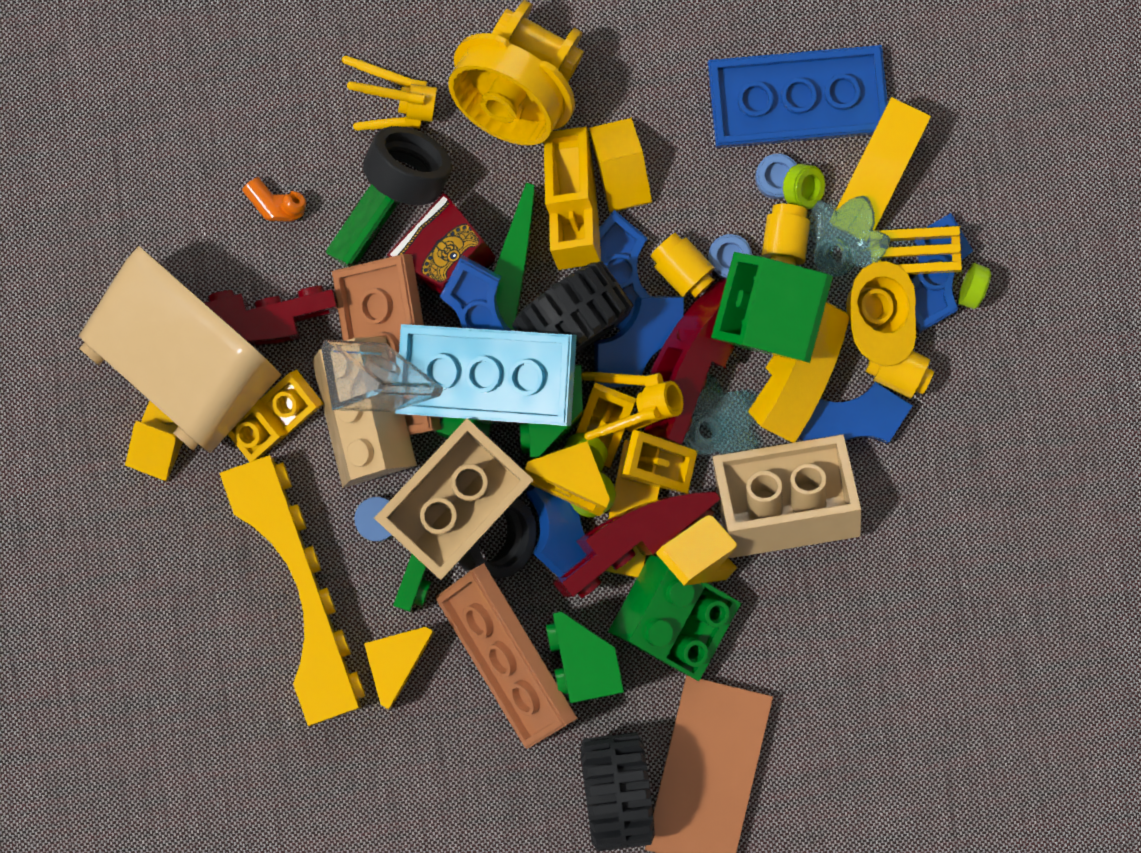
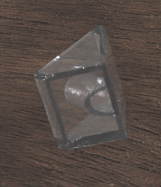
M324 340L321 350L332 410L394 412L439 397L444 389L386 343Z

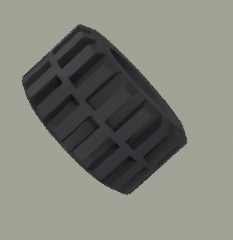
M594 262L573 272L537 297L516 316L512 327L515 331L577 335V355L620 324L630 314L634 305L604 262Z
M638 732L584 738L580 752L593 846L598 852L651 845L655 836L642 738Z

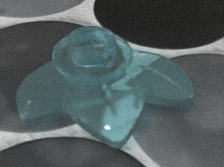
M867 196L850 199L837 211L827 202L819 200L809 216V232L816 242L814 260L821 272L833 277L843 276L849 273L854 266L866 267L873 262H878L886 253L890 237L882 232L872 230L875 224L873 206ZM836 246L842 251L840 262H836L832 256L833 249Z
M707 376L706 385L700 392L692 415L691 426L684 437L687 447L696 450L699 455H711L715 452L728 454L756 449L759 445L757 439L746 428L754 420L748 410L757 396L746 391H731L724 395L715 376ZM701 425L711 429L712 438L706 439L700 434L699 428Z

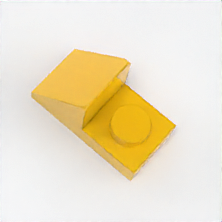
M150 400L141 422L135 421L125 466L167 482L183 442L173 433L179 426Z
M711 515L705 516L656 552L684 586L727 580L737 569L728 558L737 548V544Z

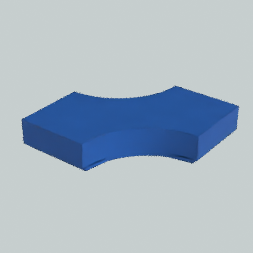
M614 210L599 227L601 261L604 262L635 306L637 297L649 296L640 283L637 271L639 254L648 238ZM634 306L630 314L620 324H618L615 327L619 331H621L631 319L634 311Z
M950 213L926 228L958 226ZM960 229L962 261L973 252V249ZM951 238L913 240L915 246L951 244ZM952 254L917 256V263L952 262ZM955 273L914 275L912 283L916 297L915 316L918 334L958 311L952 291Z
M463 255L460 257L440 295L441 299L455 310L462 328L512 331L503 321L497 305V289L502 276Z
M637 297L632 317L627 325L616 335L594 342V372L642 375L649 359L663 347L677 323L684 316V297ZM596 382V383L601 384V385L606 386V387H631V386H641V385H628V384H616V383Z
M876 382L863 395L850 401L831 402L820 398L798 439L807 441L844 434L845 441L867 437L888 444L913 405Z
M530 485L526 495L535 506L540 522V536L534 550V555L556 576L561 577L587 555L576 542L585 535L580 521V514L573 509L571 503Z

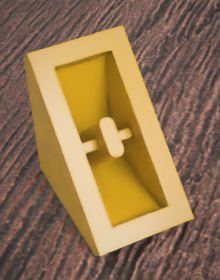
M632 118L590 127L589 132L609 213H612L614 210L617 212L652 203L644 155Z
M595 382L576 434L586 433L600 426L631 416L636 405V398ZM626 428L598 437L604 443L608 452L604 466L611 467Z
M633 430L621 478L688 494L698 451L641 431Z
M588 441L530 460L524 468V471L533 479L531 485L599 517L607 508L610 498Z
M422 627L364 643L379 701L383 707L392 709L435 633L431 629Z

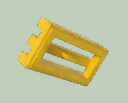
M960 226L871 231L872 263L881 262V258L952 254V262L897 265L908 275L962 272ZM951 238V244L881 248V242Z

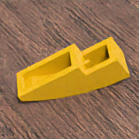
M893 97L890 98L829 222L830 224L869 242L871 231L875 230L931 118L930 115Z
M584 126L552 131L544 141L545 205L549 213L550 252L558 270L582 267L590 263L600 262L599 218L588 129Z
M826 301L810 363L773 355L765 367L772 376L748 410L749 414L762 428L792 443L796 442L814 412L835 367L850 318L847 312Z

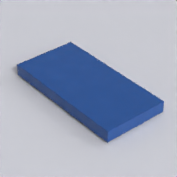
M882 45L714 59L707 62L715 149L873 135L888 104Z

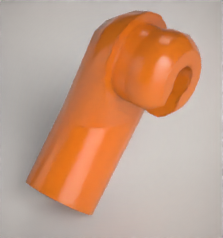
M259 177L252 179L242 188V191L255 208L268 221L292 222L298 220L304 214L306 199L297 191H291L290 195L272 194Z

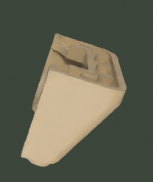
M139 246L126 259L79 334V337L84 341L79 349L98 366L104 360L107 361L179 427L173 433L191 450L200 445L207 452L211 453L282 375L251 344Z

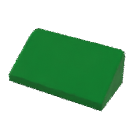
M371 184L327 248V255L346 268L357 265L400 202L379 192Z

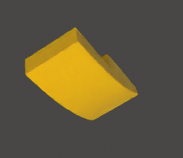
M298 370L292 371L257 401L228 433V436L249 462L257 460L301 425L324 403Z

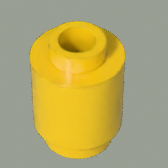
M794 204L773 205L772 214H768L766 218L761 257L795 266L805 263L810 220L807 218L806 208Z
M676 232L663 241L650 255L657 263L654 268L682 297L691 293L697 298L714 282L710 273L715 267L687 237L681 239Z
M912 351L909 357L898 365L881 366L869 361L865 372L874 376L873 381L910 399L915 392L924 394L934 374V370L927 368L930 359L915 351Z

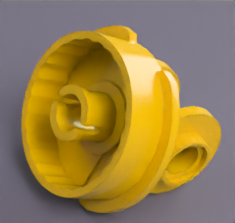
M523 0L515 12L509 9L504 11L492 34H474L466 37L459 44L454 54L455 69L449 77L448 86L451 97L457 107L476 126L503 141L528 146L544 142L552 130L564 126L574 113L575 98L568 82L574 74L584 51L577 48L582 31L574 27L566 39L557 36L528 19L533 4Z

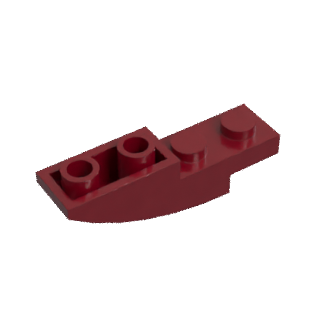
M727 278L720 279L688 309L663 345L650 375L660 373L663 382L674 381L679 386L683 396V410L678 416L662 419L646 426L644 433L673 443L682 444L685 434L691 426L692 415L700 392L706 385L710 365L726 366L728 357L734 350V345L712 339L711 336Z
M322 285L301 289L297 292L298 298L282 302L280 296L254 302L256 308L250 310L242 294L234 295L233 290H224L207 296L209 302L204 303L252 346L273 345L301 340L297 322L338 312L337 300L333 290L324 291Z
M716 492L682 494L650 501L613 516L576 541L587 555L553 582V584L564 597H574L576 594L580 598L585 597L601 584L602 581L598 577L610 566L614 570L619 569L636 555L632 549L636 546L642 555H653L688 525H694L705 516H712L714 511L711 509V506L721 498Z

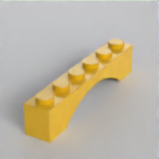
M268 455L219 473L233 514L253 526L274 546L287 564L297 585L304 617V643L301 662L293 685L307 725L313 726L362 708L359 699L366 697L358 672L349 673L344 657L351 655L350 648L343 630L335 632L329 615L336 613V609L328 587L320 590L314 574L321 571V566L313 545L305 548L300 531L307 529L299 505L291 506L285 489L291 488L292 484L284 462L276 464L274 458Z

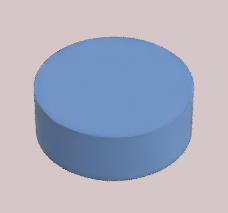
M772 154L765 157L758 165L755 174V181L759 191L771 199H784V178L789 169L797 165L796 162L784 154Z
M726 234L718 237L711 244L708 252V261L715 267L712 272L716 276L727 278L734 252L752 255L751 248L745 239L738 235Z
M368 498L358 506L355 512V526L358 532L369 541L382 542L392 537L374 519L389 502L385 498Z

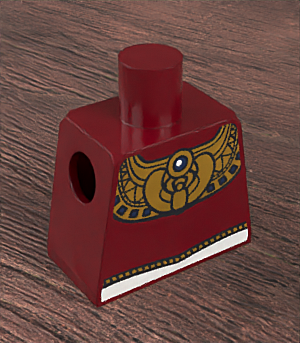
M444 193L387 254L388 257L412 254L416 281L440 295L462 255L487 269L496 258L488 245Z

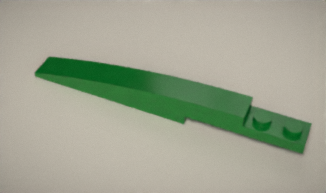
M527 182L494 273L502 276L497 289L498 309L503 321L512 331H515L512 324L519 313L534 209L535 185ZM442 417L440 421L441 430H437L438 435L448 439L466 419ZM469 419L480 431L490 438L494 421ZM411 554L393 604L394 607L410 613L413 612L415 605L423 607L431 586V581L425 580L428 568L413 554Z

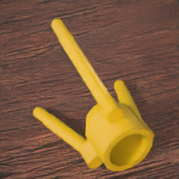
M350 56L342 57V62L346 65L404 86L401 90L353 81L348 82L347 88L349 90L400 100L398 113L406 114V117L356 122L353 125L356 131L377 130L391 126L420 129L421 121L432 122L437 87L426 86L427 81L411 79Z
M583 372L581 374L582 380L645 386L636 398L639 413L586 432L584 434L586 440L605 436L624 428L632 432L659 420L678 416L683 410V396L679 386L674 381L663 382L660 373L648 376L603 372Z

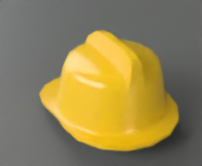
M883 261L873 262L864 267L854 279L852 290L849 292L846 302V310L850 316L849 320L856 346L868 360L881 366L898 365L909 357L915 346V289L909 275L896 264Z

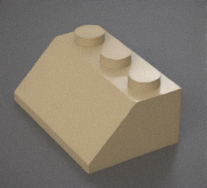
M386 336L352 338L320 349L312 359L321 401L324 403L323 409L342 488L417 466L405 414H395L397 381Z
M466 418L374 519L434 575L442 580L532 483L533 479Z
M844 434L712 456L717 494L721 498L719 500L722 525L737 544V548L729 558L861 537V506Z

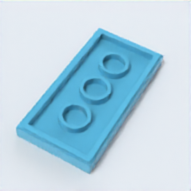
M401 324L395 414L571 426L577 335Z

